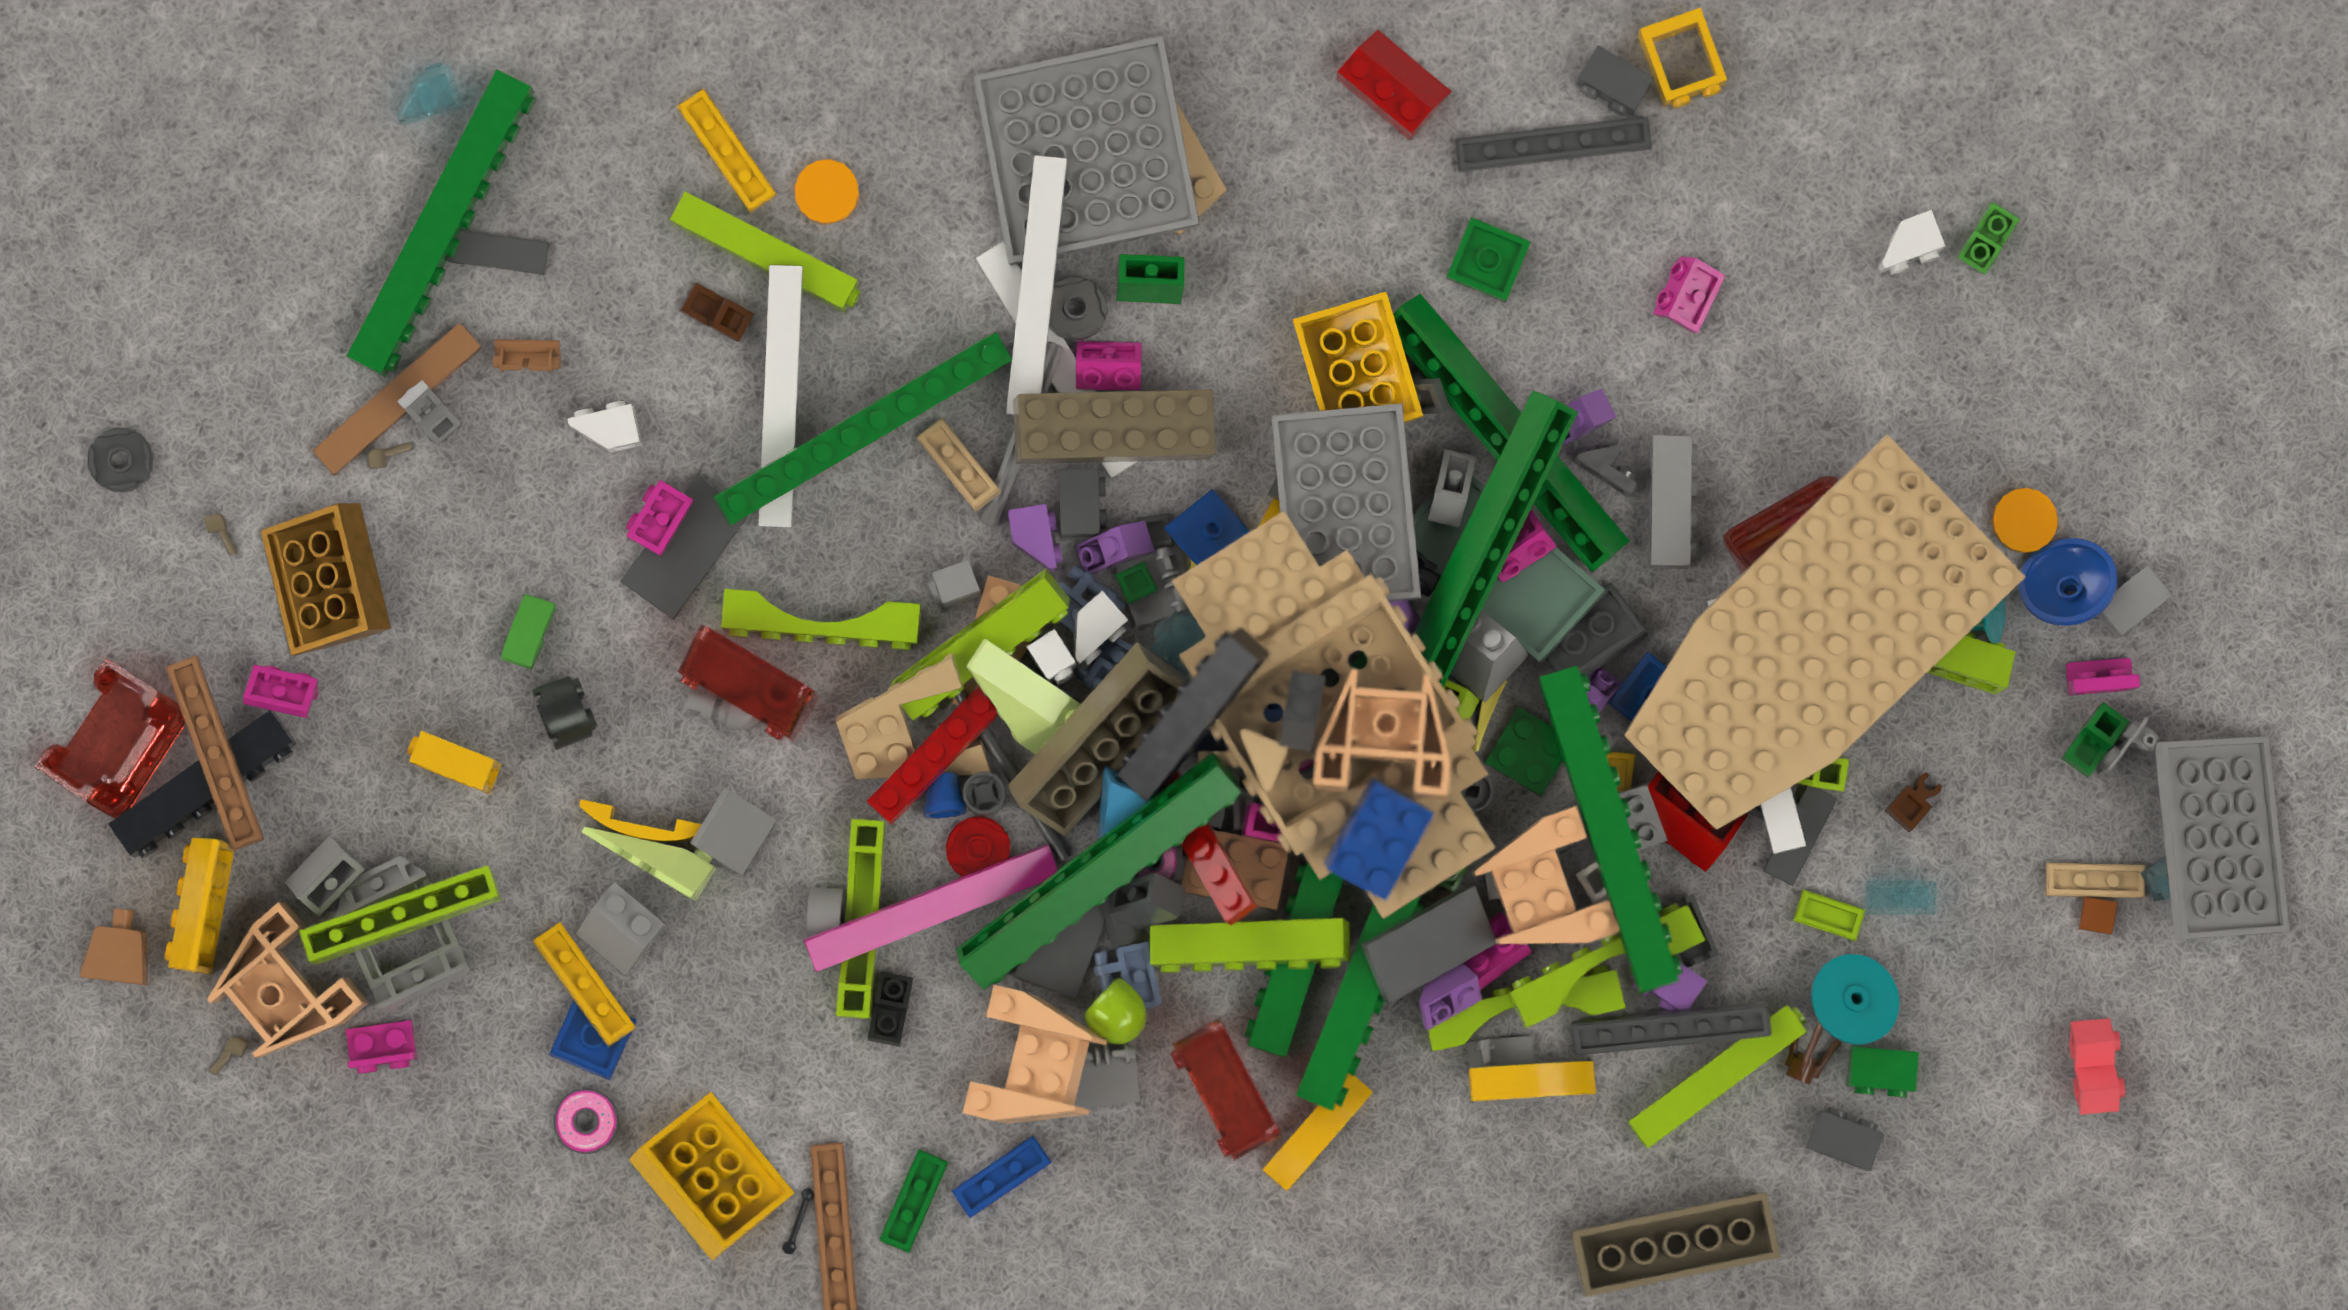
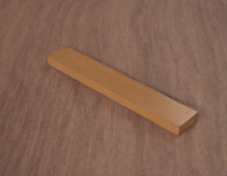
M459 322L312 451L334 476L337 475L407 414L397 401L405 395L408 389L423 380L433 391L482 347Z
M195 655L166 666L232 851H237L265 840L199 657Z
M844 1143L810 1145L824 1310H857Z

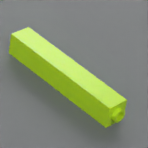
M686 191L670 218L672 225L769 274L770 265L802 266V292L845 313L848 306L853 308L860 297L861 291L857 289L859 286L857 279Z
M1784 1005L1770 1016L1772 1036L1738 1039L1628 1120V1125L1645 1148L1649 1149L1805 1034L1807 1030L1803 1025L1807 1021L1798 1008L1790 1009L1788 1005Z

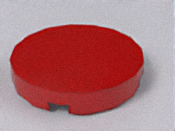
M982 816L967 818L958 823L948 836L946 843L947 860L953 870L963 877L1009 859L1011 854L1010 839L1004 828L993 819Z

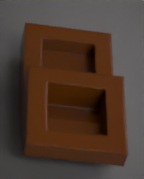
M697 282L694 283L679 310L683 314L736 342L740 341L754 316V313L728 298L721 297Z

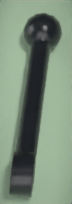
M810 1188L802 1191L801 1196L803 1200L790 1238L783 1245V1251L786 1254H793L796 1250V1237L808 1203L814 1198V1191Z

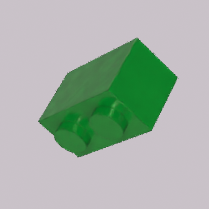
M1119 254L1116 273V301L1181 304L1184 290L1185 257Z
M1849 1047L1847 1086L1855 1087V1094L1874 1095V1089L1887 1090V1096L1907 1098V1092H1916L1919 1052Z

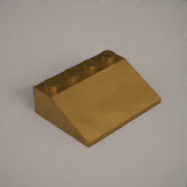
M337 503L261 530L291 656L354 641L391 629L360 503Z

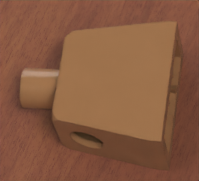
M114 908L112 927H95L80 977L148 985L147 933L131 930L134 911Z

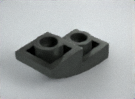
M881 972L868 1041L900 1047L913 978Z

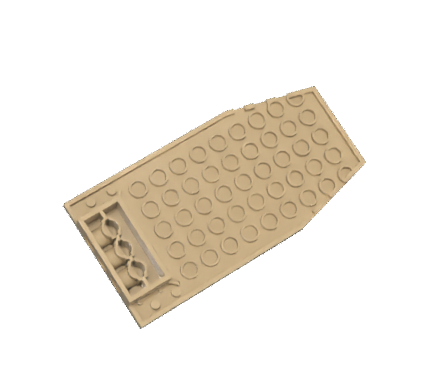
M1886 434L1695 619L1688 634L1677 648L1665 671L1662 672L1655 687L1644 701L1624 736L1717 830L1836 761L2026 576Z

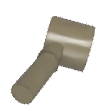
M408 442L387 449H372L368 454L369 468H386V457H392L413 450L411 443Z
M219 513L206 516L205 524L208 533L219 531V535L229 555L236 554L237 551L228 535L224 516Z
M239 1036L230 1039L225 1046L222 1056L209 1071L216 1075L231 1058L232 1054L242 1058L250 1042Z

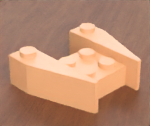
M1352 669L1316 751L1315 789L1349 792L1352 758L1416 763L1415 798L1449 800L1451 764L1429 675H1424L1422 693L1358 688V670Z
M1576 806L1540 818L1472 871L1473 876H1479L1491 871L1512 931L1510 934L1495 938L1497 944L1590 943L1620 932L1609 900L1576 910L1555 849L1587 838Z
M278 902L253 923L207 998L210 1003H218L225 996H228L265 1040V1043L252 1053L254 1057H263L343 1025L370 1003L349 977L339 979L319 996L284 955L281 949L298 936L300 930L307 928L287 902Z
M994 985L986 1017L1020 1025L1005 1089L970 1081L963 1114L1004 1124L1089 1115L1090 1110L1074 1106L1089 1042L1106 1045L1107 1040L1037 995Z

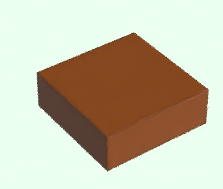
M2083 897L2078 929L2112 935L2118 902Z

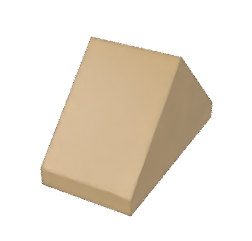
M1243 729L1239 731L1264 792H1269L1272 790L1288 747L1279 746L1277 741Z

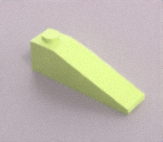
M986 639L982 641L967 664V668L984 694L990 698L1000 718L1005 721L1011 730V735L1015 741L1035 755L1081 705L1065 692Z
M584 827L582 830L583 834L694 901L698 899L716 869L715 866L710 864L713 858L697 848L692 853L687 849L594 828Z

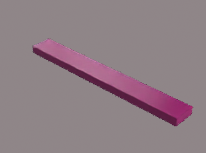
M1044 844L803 941L813 968L818 972L1040 884L1058 870L1049 845Z

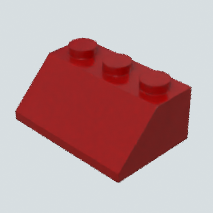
M1379 30L1373 33L1354 51L1337 71L1336 76L1339 82L1409 140L1414 137L1452 92Z
M1659 771L1647 785L1667 837L1665 843L1671 845L1688 858L1691 863L1707 872L1726 849L1748 814L1745 813L1716 830Z

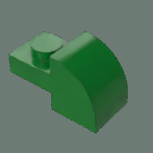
M2102 702L2076 734L2075 739L2061 759L2088 778L2130 721Z

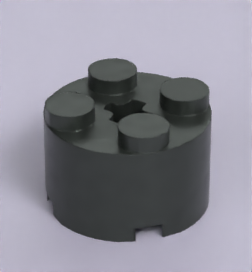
M568 675L532 689L533 697L540 695L541 699L538 700L539 704L536 706L549 739L557 738L558 740L553 744L555 750L593 736L592 730L596 729L597 724L591 709L584 710L581 700L584 699L583 696L585 694L578 677L571 680Z

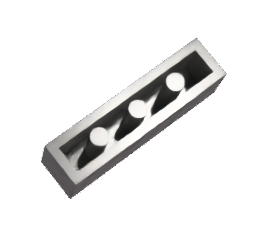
M1653 435L1650 439L1648 568L1688 569L1690 561H1696L1697 548L1696 542H1691V529H1696L1697 510L1691 509V496H1697V477H1692V464H1697L1698 445H1692V436Z

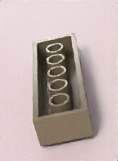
M1213 390L1018 394L1013 399L1016 464L1206 460L1216 454Z
M1137 642L1008 785L1018 806L1063 836H1066L1101 797L1103 771L1105 768L1109 767L1120 772L1125 766L1121 763L1123 758L1133 748L1138 749L1143 743L1140 740L1141 735L1151 725L1156 727L1160 722L1161 718L1158 716L1160 711L1170 701L1175 703L1180 695L1176 692L1186 681L1184 675Z
M1767 1192L1570 1231L1584 1297L1781 1258Z

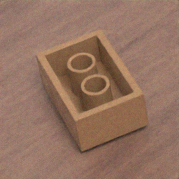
M1214 831L1256 903L1257 908L1277 911L1288 853L1282 844ZM1187 855L1181 885L1185 887L1184 894L1212 899Z

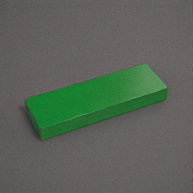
M918 1149L880 1236V1241L910 1253L947 1168L948 1161Z

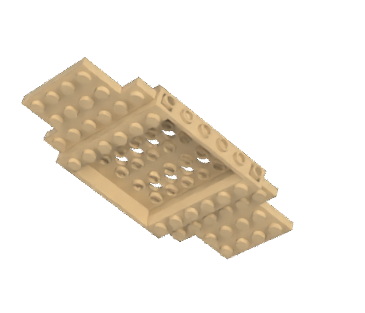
M1285 511L1172 581L1207 637L1179 655L1193 678L1198 673L1195 669L1198 663L1207 654L1213 655L1217 649L1214 643L1225 631L1232 633L1242 627L1271 653L1210 731L1216 740L1223 737L1229 747L1224 752L1234 769L1238 766H1241L1247 777L1242 779V782L1252 797L1256 794L1260 796L1265 805L1259 809L1269 825L1276 822L1282 833L1277 838L1288 853L1293 850L1296 856L1303 853L1319 880L1332 873L1327 870L1324 861L1371 777L1428 806L1434 812L1430 823L1387 900L1385 901L1366 891L1382 918L1390 915L1495 849L1461 794V791L1488 775L1471 747L1477 743L1474 736L1478 732L1468 717L1462 720L1456 710L1461 705L1451 689L1444 691L1438 680L1443 678L1433 660L1428 664L1420 653L1425 650V647L1416 633L1409 635L1403 624L1408 620L1398 604L1392 607L1385 597L1390 594V591L1382 578L1379 576L1374 579L1372 574L1364 577L1348 549L1319 567ZM1359 650L1367 656V665L1363 669L1358 670V688L1422 693L1424 675H1429L1451 764L1449 800L1415 798L1416 763L1352 758L1349 792L1316 790L1314 778L1306 779L1300 775L1299 765L1302 761L1312 759L1316 762V751L1352 671L1348 664V657L1351 652ZM1326 668L1335 669L1339 673V682L1331 688L1323 687L1312 752L1288 748L1272 790L1265 793L1239 731L1247 729L1280 742L1292 671L1320 675ZM1270 703H1277L1283 709V717L1276 723H1271L1264 717V709Z

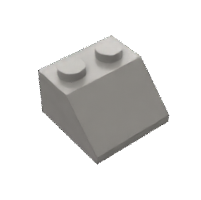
M1481 610L1450 675L1485 703L1529 654L1512 634Z
M614 882L594 905L576 932V935L626 976L668 925L618 883Z

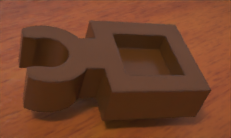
M1927 772L1915 780V790L1909 785L1905 786L1884 810L1908 833L1917 826L1932 808L1926 799L1937 795L1942 788L1940 784L1936 785L1932 790L1925 788L1924 781L1929 776Z

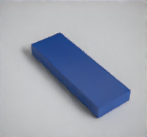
M1033 1135L952 1190V1193L969 1218H971L1052 1162Z

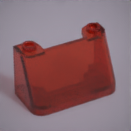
M106 657L94 673V687L102 693L68 746L65 748L62 745L55 744L46 748L34 768L85 803L113 818H117L132 807L186 722L178 702Z

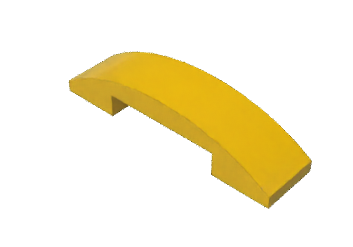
M580 799L579 806L587 814L606 827L629 837L652 842L692 840L702 825L677 819L673 832L614 820L615 807L582 799Z
M1594 1061L1468 1068L1471 1102L1596 1094Z
M1348 1074L1344 1087L1348 1088L1349 1091L1342 1107L1336 1105L1334 1111L1318 1105L1262 1169L1286 1191L1304 1173L1373 1093L1356 1076Z

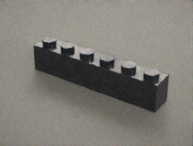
M1242 627L1232 633L1225 631L1216 640L1214 646L1217 649L1213 655L1207 654L1195 668L1198 673L1194 679L1188 678L1176 692L1180 695L1175 703L1170 701L1158 714L1161 718L1160 722L1156 727L1151 725L1140 737V740L1143 742L1138 749L1133 748L1121 761L1125 766L1117 776L1144 801L1147 802L1162 791L1271 654Z
M271 710L228 739L243 781L248 779L250 783L266 773L264 767L275 760L278 764L293 754L291 748L297 745L276 713ZM196 761L108 823L130 856L135 858L139 855L141 858L149 856L159 848L156 844L166 836L168 839L176 837L186 829L183 825L193 817L195 820H199L213 810L210 805L214 803V799L200 761Z

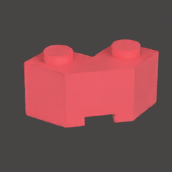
M2110 1018L2070 1022L2069 1046L2070 1056L2074 1059V1095L2080 1115L2119 1111L2120 1098L2125 1097L2124 1079L2118 1078L2114 1065L2115 1051H2120L2121 1048L2119 1032L2113 1031Z

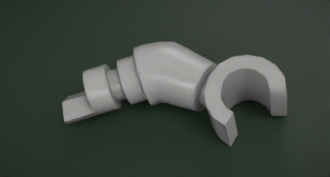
M772 676L766 681L763 690L764 695L759 696L757 693L740 700L735 698L732 701L723 699L722 702H719L718 697L691 690L685 708L701 712L700 717L713 720L716 717L718 722L726 724V728L746 730L768 716V710L770 709L780 714L792 712L800 702L801 693L799 689L792 690L787 699L782 701L774 699L773 692L778 686Z

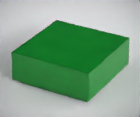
M1144 561L1115 574V578L1129 605L1158 592V588Z

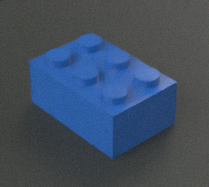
M1371 777L1324 861V865L1332 873L1386 901L1430 823L1434 812L1428 806Z

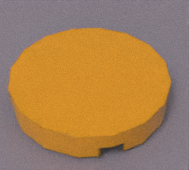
M831 159L818 160L807 165L798 175L794 187L795 200L801 212L811 221L823 225L837 223L848 218L855 210L859 199L858 182L853 172L843 163Z
M2030 488L2015 489L2004 495L1994 508L1992 516L1994 534L2011 551L2023 554L2035 552L2046 546L2056 533L2058 525L2056 508L2050 498L2038 490Z

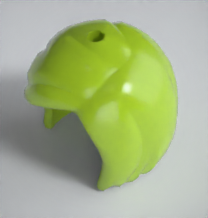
M1119 978L1115 979L1099 995L1085 1012L1084 1020L1090 1030L1107 1040V1043L1125 1044L1137 1038L1143 1031L1146 1024V1006L1139 993L1129 983Z

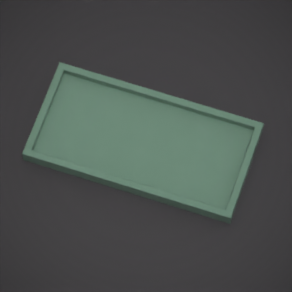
M1473 475L1459 528L1428 520L1434 492L1413 514L1416 549L1427 560L1437 564L1435 572L1441 576L1485 488ZM1555 547L1544 557L1538 559L1506 582H1502L1497 577L1482 611L1512 634L1526 652L1541 664L1606 591Z

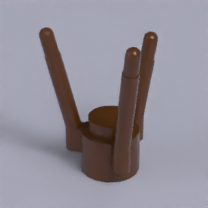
M1818 1022L1805 1054L1799 1052L1796 1057L1799 1038L1790 1044L1789 1055L1784 1064L1789 1067L1786 1075L1810 1085L1813 1077L1819 1078L1823 1067L1842 1041L1835 1038L1816 1064L1817 1059L1812 1057L1823 1030V1027Z

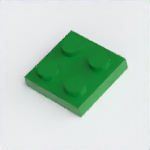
M1471 217L1446 279L1506 303L1531 241Z
M1518 707L1485 764L1541 797L1563 758L1553 727Z

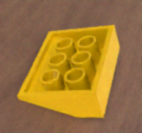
M1387 292L1292 319L1319 411L1402 403L1404 423L1423 417Z
M191 838V843L185 845L183 863L187 864L184 877L180 876L177 885V896H181L179 909L173 910L171 917V928L175 929L173 942L168 941L165 950V961H169L168 968L212 975L234 851H232L229 843L216 839Z
M712 1092L642 1145L629 1159L712 1261L795 1193Z

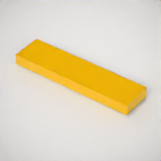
M704 88L677 106L750 213L777 195Z
M561 922L533 940L535 947L607 1047H610L635 1030L636 1026Z

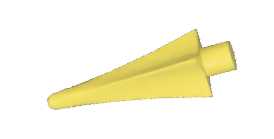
M1507 681L1485 703L1481 700L1476 729L1478 734L1474 738L1477 743L1472 746L1474 752H1478L1489 720Z

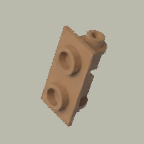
M494 339L495 355L493 356V368L499 369L500 372L529 368V371H548L552 373L553 370L561 369L560 340Z

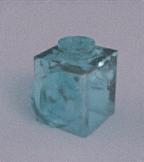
M1175 611L1168 621L1162 618L1152 634L1157 639L1150 650L1181 670H1184L1186 666L1179 655L1204 640L1206 635L1194 617L1181 615Z

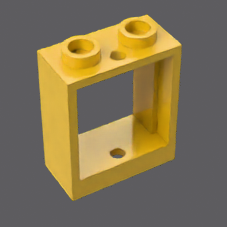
M1701 7L1639 29L1637 35L1664 107L1672 104L1674 109L1691 103L1690 97L1702 94L1704 98H1707L1722 91L1721 87L1725 85L1727 77ZM1696 28L1714 76L1671 91L1654 42Z
M423 731L420 732L419 737L414 736L412 738L407 754L411 755L409 762L489 795L502 766L501 763L492 758Z

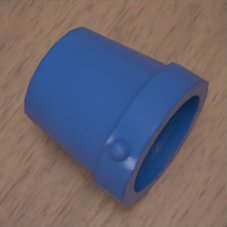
M942 773L925 791V805L923 806L925 818H950L966 813V803L963 801L957 773Z

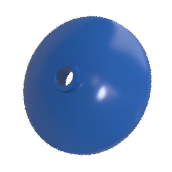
M2060 539L2052 541L2035 551L2026 560L2021 569V572L2026 577L2019 583V592L2027 610L2041 621L2060 626L2076 625L2096 617L2110 604L2117 589V570L2111 556L2101 546L2084 539ZM2069 591L2076 592L2073 595H2066Z

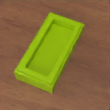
M1802 890L1792 921L1856 941L1866 910Z

